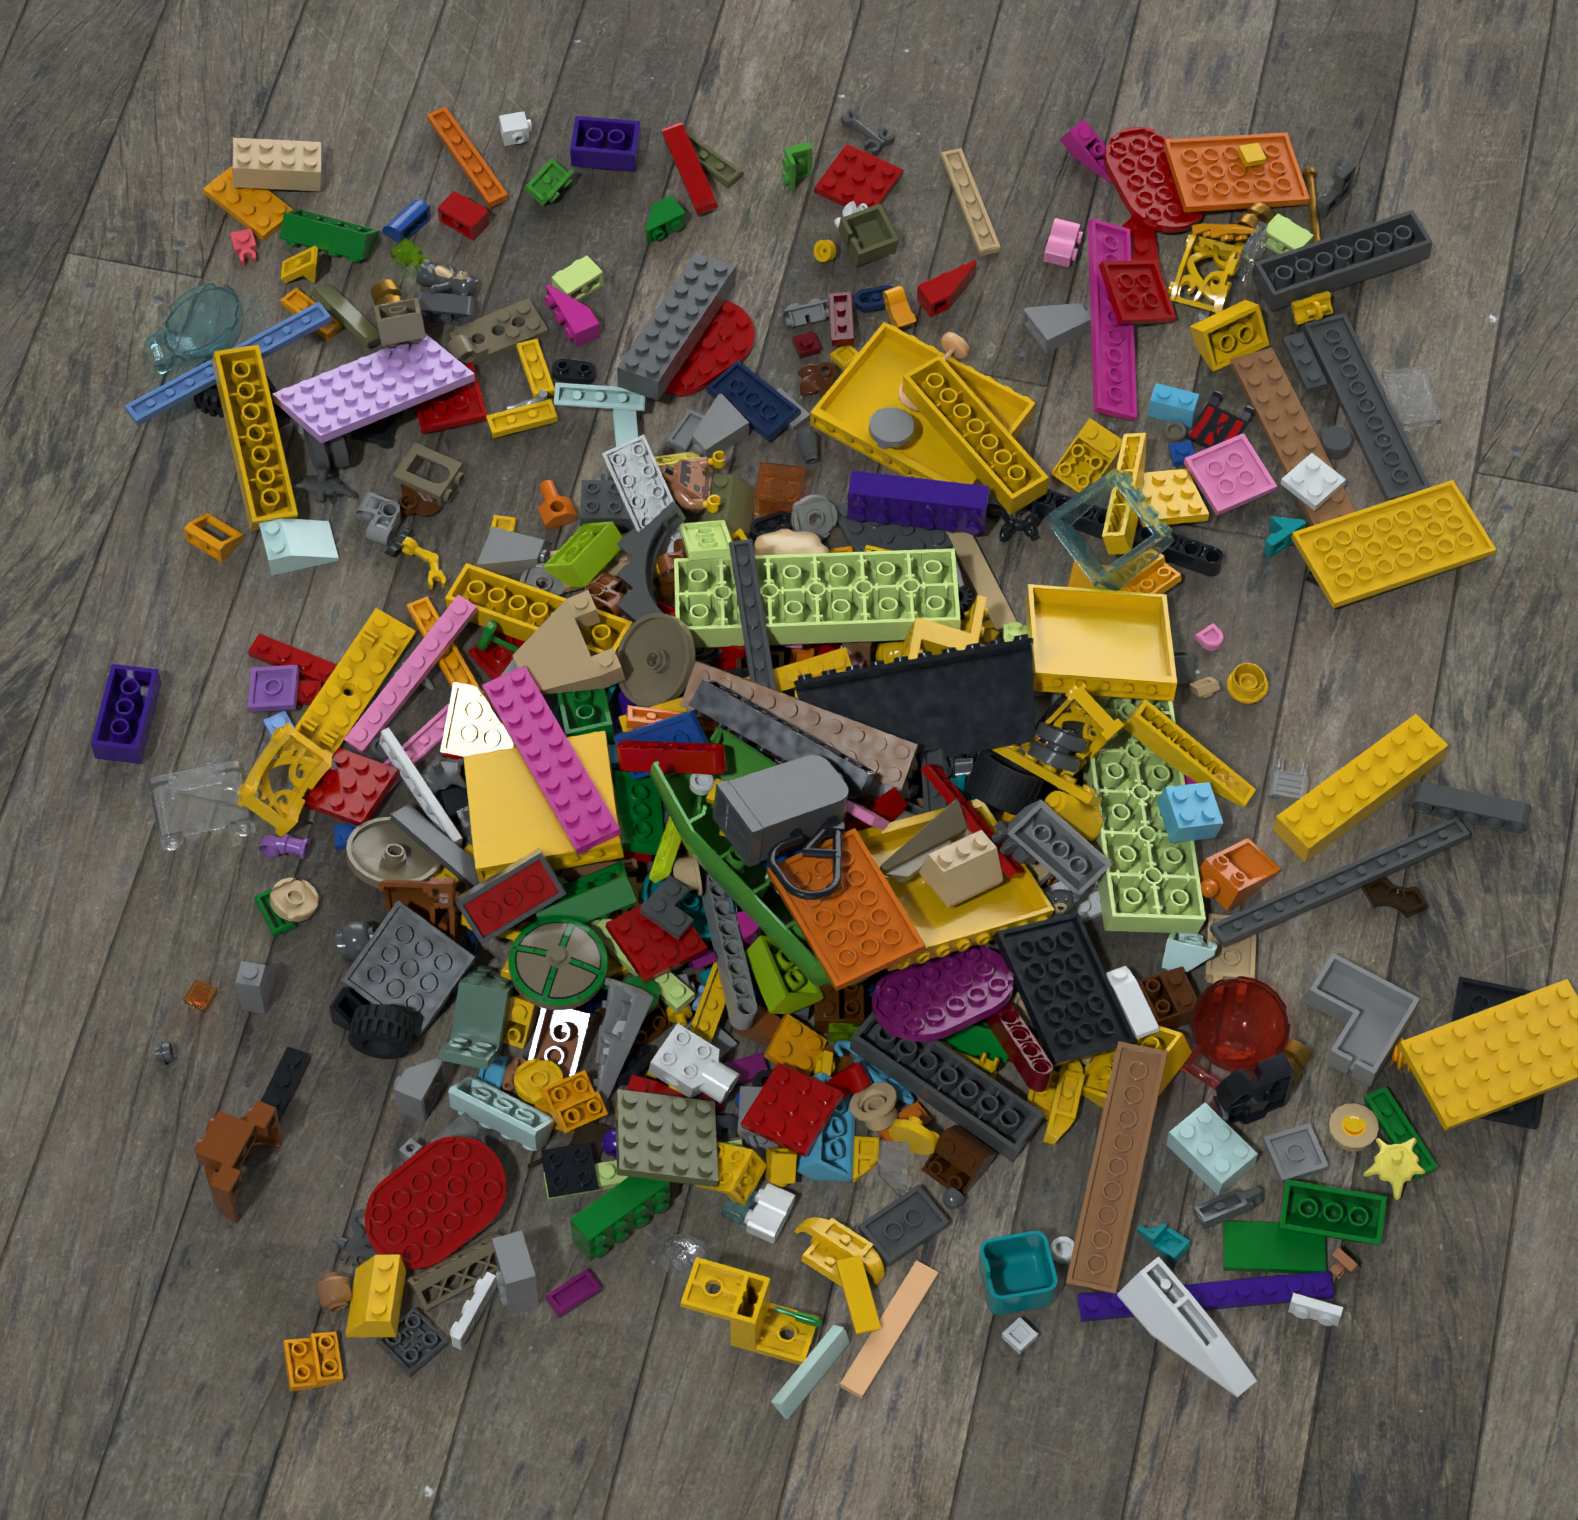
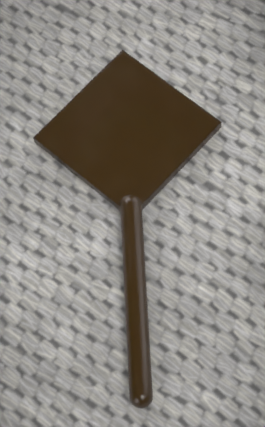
M594 1122L584 1124L575 1128L569 1145L591 1142L593 1157L599 1158L603 1148L602 1137L609 1128ZM542 1158L529 1163L528 1168L531 1169L541 1164Z

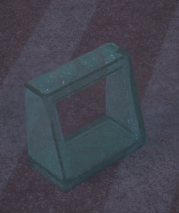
M1115 468L1050 512L1044 520L1094 587L1101 590L1119 591L1175 540L1170 535L1172 533L1170 527L1165 522L1161 523L1157 518L1159 516L1157 510L1152 505L1148 506L1144 501L1146 499L1145 494L1139 488L1135 489L1131 484L1133 482L1132 477L1126 471L1122 473ZM1116 486L1153 535L1104 568L1072 525Z

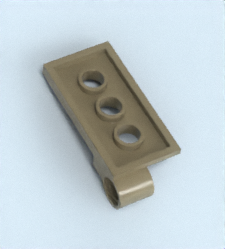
M527 298L456 327L454 331L449 333L451 340L447 347L452 356L462 364L473 362V365H477L516 349L517 343L547 336L548 329L530 299ZM516 322L524 323L522 327L513 326ZM497 330H501L504 332L500 336L493 334V332ZM478 338L484 340L480 344H476L473 341Z

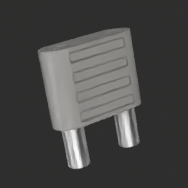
M1279 758L1277 759L1276 769L1271 775L1268 798L1274 802L1293 804L1308 792L1309 777L1307 772L1309 765L1305 764L1304 774H1302L1304 762L1300 764L1299 773L1284 771V759H1282L1279 770L1281 759Z

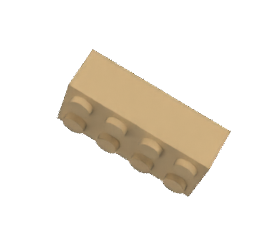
M233 138L232 187L320 191L321 142Z

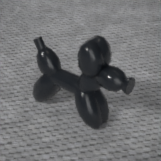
M988 504L986 517H1002L1005 522L999 532L1000 542L1007 541L1012 536L1014 530H1023L1025 535L1030 537L1031 541L1038 538L1034 527L1039 524V513L1032 512L1027 515L1025 520H1014L1001 504Z

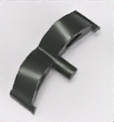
M403 527L399 539L392 537L390 541L394 542V545L387 551H384V553L391 557L399 556L404 548L402 543L406 537H410L411 530Z

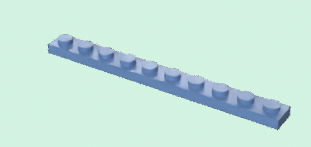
M317 302L233 348L259 345L263 359L332 322L331 316L322 304ZM212 359L126 404V412L135 424L139 426L217 384Z

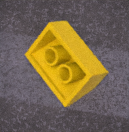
M1243 300L1190 326L1195 347L1213 372L1231 364V359L1254 353L1270 345L1260 307L1258 304L1248 300Z
M374 1255L355 1269L352 1299L350 1301L345 1333L346 1338L397 1337L406 1268L401 1255Z

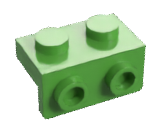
M810 142L784 148V158H782L784 171L781 175L784 184H788L790 191L795 190V180L812 176V147Z
M551 158L523 189L541 206H544L547 201L552 203L559 196L560 193L557 190L560 187L565 189L573 179L570 176L574 173V170L571 168L567 172Z

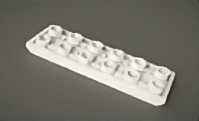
M642 435L602 453L635 530L640 532L672 501L674 502L645 436ZM679 526L669 534L659 552L660 556L665 553H674V541L681 539Z

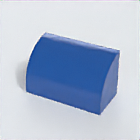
M413 200L383 227L382 233L402 246L431 220L430 205L421 200Z

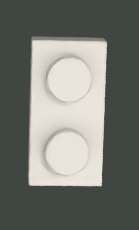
M1293 1293L1288 1312L1301 1319L1310 1318L1317 1320L1325 1326H1338L1343 1307Z

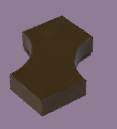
M1386 877L1362 886V891L1373 908L1382 906L1392 907L1400 911L1406 918L1427 910L1429 906L1417 886L1399 887L1390 883Z

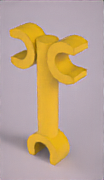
M939 1041L995 1080L999 1058L996 1057L994 1061L987 1059L986 1053H982L981 1058L977 1059L952 1049L944 1041Z

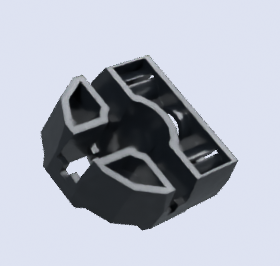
M1284 1053L1256 1063L1254 1073L1258 1079L1257 1081L1255 1078L1249 1079L1242 1068L1224 1078L1216 1086L1217 1096H1214L1213 1100L1221 1118L1225 1122L1249 1124L1265 1118L1268 1112L1287 1105L1295 1071Z

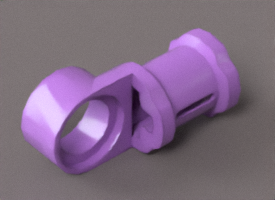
M285 834L283 838L265 835L262 837L258 849L268 857H277L279 854L286 855L289 853L305 859L309 853L310 839H298L291 837L290 834Z

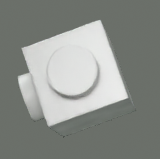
M524 111L499 116L500 132L504 146L530 142L529 133L533 132L530 119L526 120Z

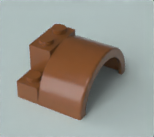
M431 877L429 881H380L379 891L384 892L386 916L397 900H400L459 943L461 939L460 909L456 904L455 898L460 896V892H455V878Z
M257 1101L254 1108L251 1107L246 1116L241 1118L219 1110L215 1118L212 1117L209 1120L206 1128L207 1132L203 1139L200 1138L194 1150L198 1163L204 1165L214 1204L226 1218L235 1223L239 1222L242 1215L237 1213L235 1199L238 1189L234 1186L236 1182L241 1183L243 1180L239 1169L251 1147L271 1146L279 1149L283 1142L276 1107L261 1101Z

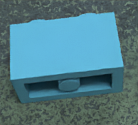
M1156 383L1150 399L1148 416L1168 422L1178 421L1184 426L1192 427L1197 411L1199 394Z

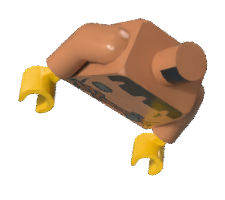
M723 451L714 452L713 458L708 459L707 456L680 459L672 468L667 465L661 467L660 471L664 480L668 481L667 487L672 498L683 509L691 510L696 514L705 508L710 513L718 511L721 499L718 495H710L713 468L710 465L717 469L723 468L725 465V460L723 459L725 453Z

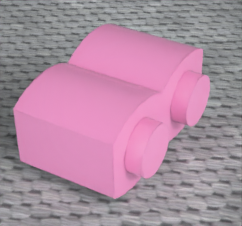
M1057 218L1054 219L1045 249L1044 262L1070 267L1071 261H1076L1078 249L1075 247L1076 244H1081L1083 232L1080 231L1081 224Z

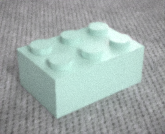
M1203 1103L1169 1132L1166 1144L1218 1196L1255 1167L1258 1155L1206 1103Z

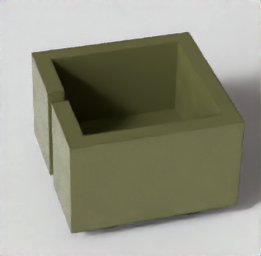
M881 204L840 218L838 231L846 247L849 246L848 251L856 267L896 252L899 239Z

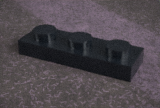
M288 1046L261 1099V1102L276 1107L279 1121H281L311 1060L310 1054Z

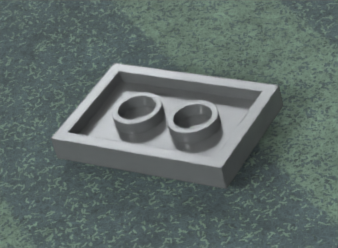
M918 1184L860 1223L858 1230L866 1240L874 1244L873 1248L889 1267L947 1228L949 1221Z

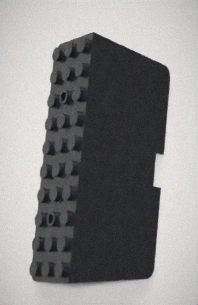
M1028 634L1014 636L1013 641L1005 642L1004 638L991 640L989 645L982 647L980 643L966 645L965 650L957 651L956 647L942 649L941 654L932 655V652H924L918 654L917 658L910 660L908 656L894 658L893 663L884 664V660L874 661L870 663V667L860 668V665L845 667L846 671L836 673V669L822 671V676L812 677V673L799 675L798 680L794 681L798 699L919 744L916 753L945 748L947 757L1027 743L1035 735L1032 667L1034 638H1029Z

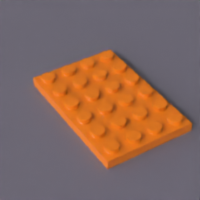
M1287 132L1165 139L1163 143L1184 212L1247 209L1255 202H1261L1268 207L1308 205L1310 201ZM1259 143L1267 158L1265 164L1245 167L1237 152L1238 147Z
M855 828L845 832L843 835L842 881L836 892L830 896L817 900L797 898L786 891L771 869L767 868L769 878L836 991L926 949L924 941ZM833 838L819 844L816 848L833 849ZM801 852L777 863L789 881L801 890H821L828 887L833 881V859L802 857Z

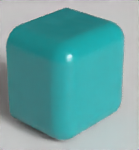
M1029 1231L990 1238L981 1244L978 1269L987 1306L992 1313L1005 1315L1047 1307L1054 1301L1057 1275L1047 1237L1042 1232Z

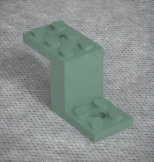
M478 966L459 982L451 1037L439 1050L438 1060L487 1070L502 1054L510 999L516 992L511 980L501 977V973L493 972L490 967Z

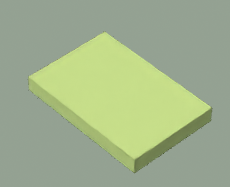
M725 520L683 523L679 525V533L689 561L731 557L729 542H732Z

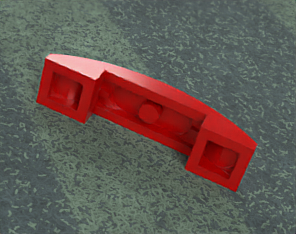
M893 787L875 799L877 805L870 809V811L890 823L903 812L908 804L898 790ZM858 818L844 826L847 831L854 828L857 831L873 827Z

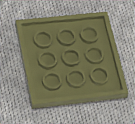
M617 1089L615 1094L617 1175L709 1187L717 1186L718 1161L715 1101Z

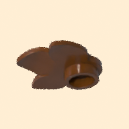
M831 362L803 366L798 371V375L803 378L800 384V394L804 396L818 392L822 399L835 383L834 380L837 377L836 366ZM824 370H829L827 374H822Z
M405 485L402 488V496L398 500L400 513L406 516L414 514L423 517L436 514L440 507L434 503L435 498Z

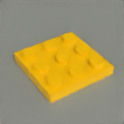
M1188 469L1144 473L1138 516L1143 527L1208 521L1209 512Z

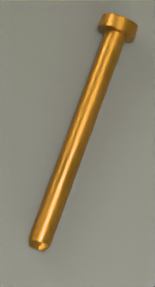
M1307 167L1302 170V177L1306 180V188L1310 198L1308 206L1314 243L1321 240L1314 180L1317 177V170L1313 167Z

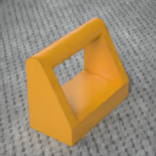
M209 513L189 522L184 528L188 543L221 563L228 558L245 538L244 534ZM207 524H210L230 536V538L221 542L203 531Z

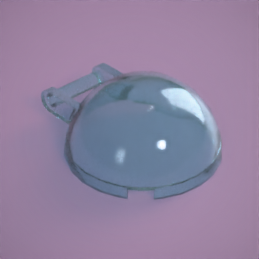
M214 283L197 286L181 295L168 308L171 313L165 321V328L149 336L146 339V344L152 351L155 359L154 367L159 374H164L186 361L203 362L206 359L211 360L214 351L231 349L238 342L244 324L242 303L235 290L224 284V287H216ZM163 345H166L167 349L171 352V354L163 357L160 349Z

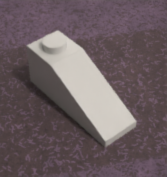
M1127 966L1107 972L1106 975L1136 1039L1159 1032V1026L1138 982Z

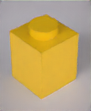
M767 1147L765 1177L770 1184L776 1187H786L787 1184L795 1183L797 1159L795 1152L785 1147Z

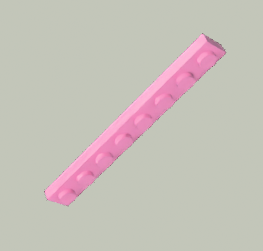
M460 595L454 599L344 738L348 745L363 755L368 751L372 741L379 737L381 731L387 727L478 611L477 606Z

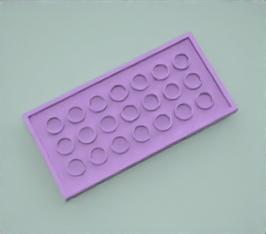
M426 334V338H422L418 342L411 343L406 341L394 347L381 349L356 361L341 365L328 372H323L318 376L303 380L293 386L283 388L273 393L272 397L274 403L320 443H324L475 381V375Z

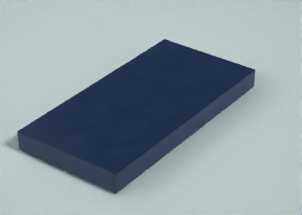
M738 360L706 387V392L714 399L719 394H722L749 422V427L768 442H771L801 414V409Z

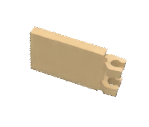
M1208 914L1206 943L1208 945V942L1212 941L1218 944L1215 955L1205 962V980H1207V983H1212L1211 1000H1221L1222 984L1235 985V1002L1245 1003L1247 987H1251L1255 979L1256 933L1222 948L1211 933L1210 925L1230 915Z

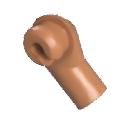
M523 1057L515 1058L513 1063L506 1067L502 1081V1088L504 1090L510 1091L514 1088L515 1072L526 1061Z

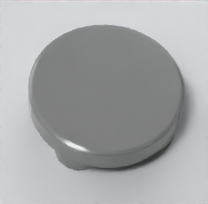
M895 407L882 408L871 416L869 420V433L881 449L902 446L912 441L914 421L902 409Z

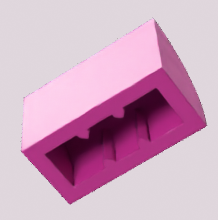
M742 911L736 913V918L745 952L759 936H762V930Z

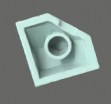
M1171 932L1167 939L1161 968L1169 971L1182 966L1186 973L1213 957L1217 951L1218 944L1209 941L1208 944L1205 943L1203 936L1200 934Z

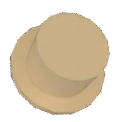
M692 856L676 858L671 869L672 877L689 888V891L697 890L698 896H702L698 862Z
M872 1083L864 1090L853 1095L849 1104V1110L854 1118L864 1121L868 1129L872 1131L884 1130L890 1127L892 1122L898 1117V1112L894 1106L897 1101V1093L893 1086L888 1083Z

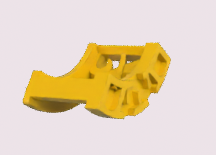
M1199 234L1188 235L1185 244L1186 249L1175 282L1171 281L1168 294L1171 295L1170 300L1215 313L1225 310L1232 283L1228 281L1230 276L1236 275L1241 265L1246 243L1237 242L1233 245L1210 238H1203ZM1213 257L1216 266L1224 271L1211 272L1203 280L1194 263L1204 258ZM1186 269L1188 270L1189 275H1184ZM1216 279L1219 283L1214 284L1212 280ZM1184 285L1190 287L1187 295L1192 294L1197 287L1198 292L1193 300L1180 296V291ZM1204 295L1214 305L1200 302L1199 300Z
M1085 684L1079 688L1076 685L1065 694L1067 697L1066 701L1044 722L1051 725L1054 723V726L1062 729L1066 721L1085 723L1083 737L1089 740L1085 753H1076V756L1081 760L1077 773L1087 763L1085 758L1089 756L1092 759L1124 726L1118 718L1114 721L1085 690L1087 686ZM1069 707L1071 708L1072 712H1065ZM1090 726H1093L1090 731H1094L1096 733V737H1093L1090 734ZM1036 731L1031 741L1021 745L1023 751L1028 752L1031 743L1041 739L1037 736ZM1038 759L1037 762H1039V763H1041V764H1043V765L1045 764V763L1041 762V760ZM1058 769L1059 774L1062 776L1064 773L1072 777L1076 774L1064 769Z
M288 722L282 728L278 727L273 732L272 740L257 759L245 783L239 788L237 793L239 795L237 805L240 807L245 805L275 827V833L280 837H283L298 823L299 814L305 803V800L302 799L305 795L304 793L308 788L310 790L314 788L320 778L331 767L332 763L331 752L321 749L295 730ZM289 737L301 745L295 756H292L295 751L293 744L289 745L287 751L283 749V744ZM306 749L314 754L316 759L303 756ZM291 764L288 774L290 782L294 786L293 790H279L273 794L269 781V770L281 765ZM296 769L297 771H303L301 778L296 776ZM257 791L259 792V798L254 796ZM281 795L286 797L285 804L282 802V799L277 801ZM265 799H267V803H266V804L263 803L262 801H260V800H265Z

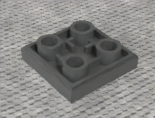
M415 1307L399 1319L397 1337H378L376 1339V1344L410 1378L449 1345L448 1340Z

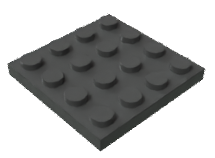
M848 501L834 506L837 512L836 524L849 546H852L853 552H864L866 545L892 551L953 549V543L945 530H927L920 527H902L900 525L878 524L869 521L858 522L847 519Z
M397 900L341 981L372 1004L391 1006L410 1015L415 1022L413 1034L421 1038L477 957L402 901Z

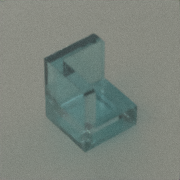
M751 1192L744 1206L726 1198L721 1206V1217L744 1227V1220L750 1209L753 1210L756 1205L755 1198L757 1192Z

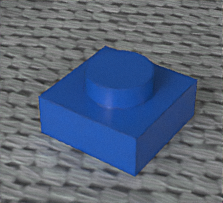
M1191 440L1168 444L1173 467L1185 465L1184 459L1195 454Z
M350 823L334 825L336 850L346 849L350 834L358 826Z

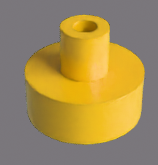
M819 240L814 245V256L818 261L829 262L834 259L836 247L831 240Z
M690 1004L679 1013H676L669 1006L666 1009L668 1020L678 1023L683 1027L687 1025V1019L692 1016Z

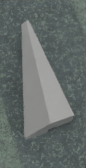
M611 978L605 979V985L609 987L607 1000L602 1002V1008L606 1009L603 1025L599 1027L595 1063L599 1064L598 1078L593 1079V1086L597 1087L596 1092H599L604 1105H606L654 998L643 989Z

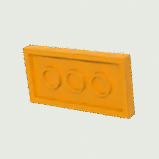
M232 166L203 188V192L208 198L247 229L252 228V232L262 241H265L278 231L282 226L284 213L293 210L268 189L232 187Z

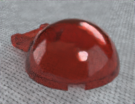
M1244 976L1224 981L1221 979L1207 987L1199 996L1193 1008L1191 1029L1196 1047L1180 1071L1185 1074L1187 1072L1215 1090L1220 1081L1193 1064L1200 1053L1214 1066L1231 1072L1230 1074L1242 1068L1246 1073L1254 1072L1256 1063L1281 1054L1289 1039L1290 1023L1286 1013L1287 1007L1278 993L1267 984Z

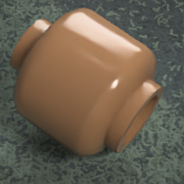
M336 1272L323 1275L321 1277L322 1281L316 1285L320 1306L328 1309L329 1312H337L347 1308L348 1303L352 1299L348 1279L345 1276L337 1275Z

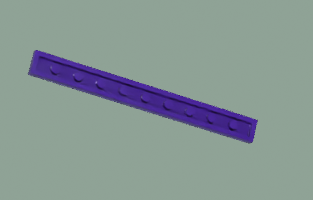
M1330 1271L1184 1285L1204 1311L1291 1303L1293 1293L1316 1300L1333 1299L1334 1297ZM1121 1290L1117 1291L1116 1294L1098 1292L1078 1294L1077 1296L1081 1322L1135 1316L1117 1296Z

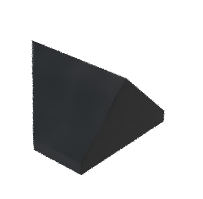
M350 986L342 987L329 1006L332 1023L350 1032L354 1011L359 1006L368 1005L366 999Z

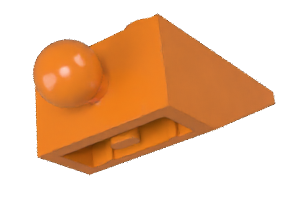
M1247 838L1204 860L1198 870L1202 896L1214 898L1228 911L1242 904L1279 874L1282 869Z

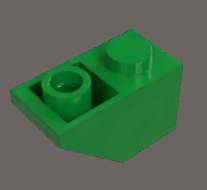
M672 195L652 205L645 228L646 243L648 245L661 240L673 232H678L686 226L685 212Z

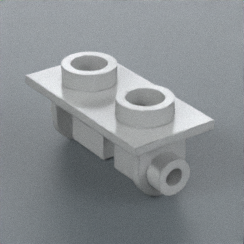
M820 298L809 300L808 304L800 306L799 303H794L786 306L787 309H784L782 317L788 316V318H785L786 326L794 328L806 325L805 316H809L810 323L826 320L827 317H830L828 308L824 309L828 301H821Z

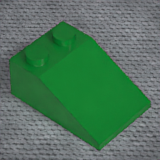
M605 688L557 693L566 737L605 731L608 744L615 743L613 739L615 734Z

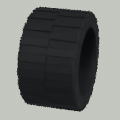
M980 751L964 788L966 792L987 805L1009 814L1017 815L1026 806L1037 802L1046 780L1002 755L990 751Z

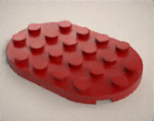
M1130 127L1114 134L1104 152V165L1131 216L1143 225L1164 233L1182 232L1191 229L1193 225H1197L1205 211L1184 212L1163 147L1165 139L1173 138L1170 136L1166 138L1155 133V129L1147 127Z
M725 300L662 396L664 394H675L677 397H684L695 394L709 386L734 362L738 360L743 363L748 358L753 349L754 326L749 315L741 307Z
M448 1136L426 1145L384 1178L375 1187L368 1199L365 1212V1228L369 1241L379 1255H401L405 1268L409 1270L426 1269L450 1257L489 1226L500 1213L507 1190L505 1172L500 1160L489 1147L472 1138Z

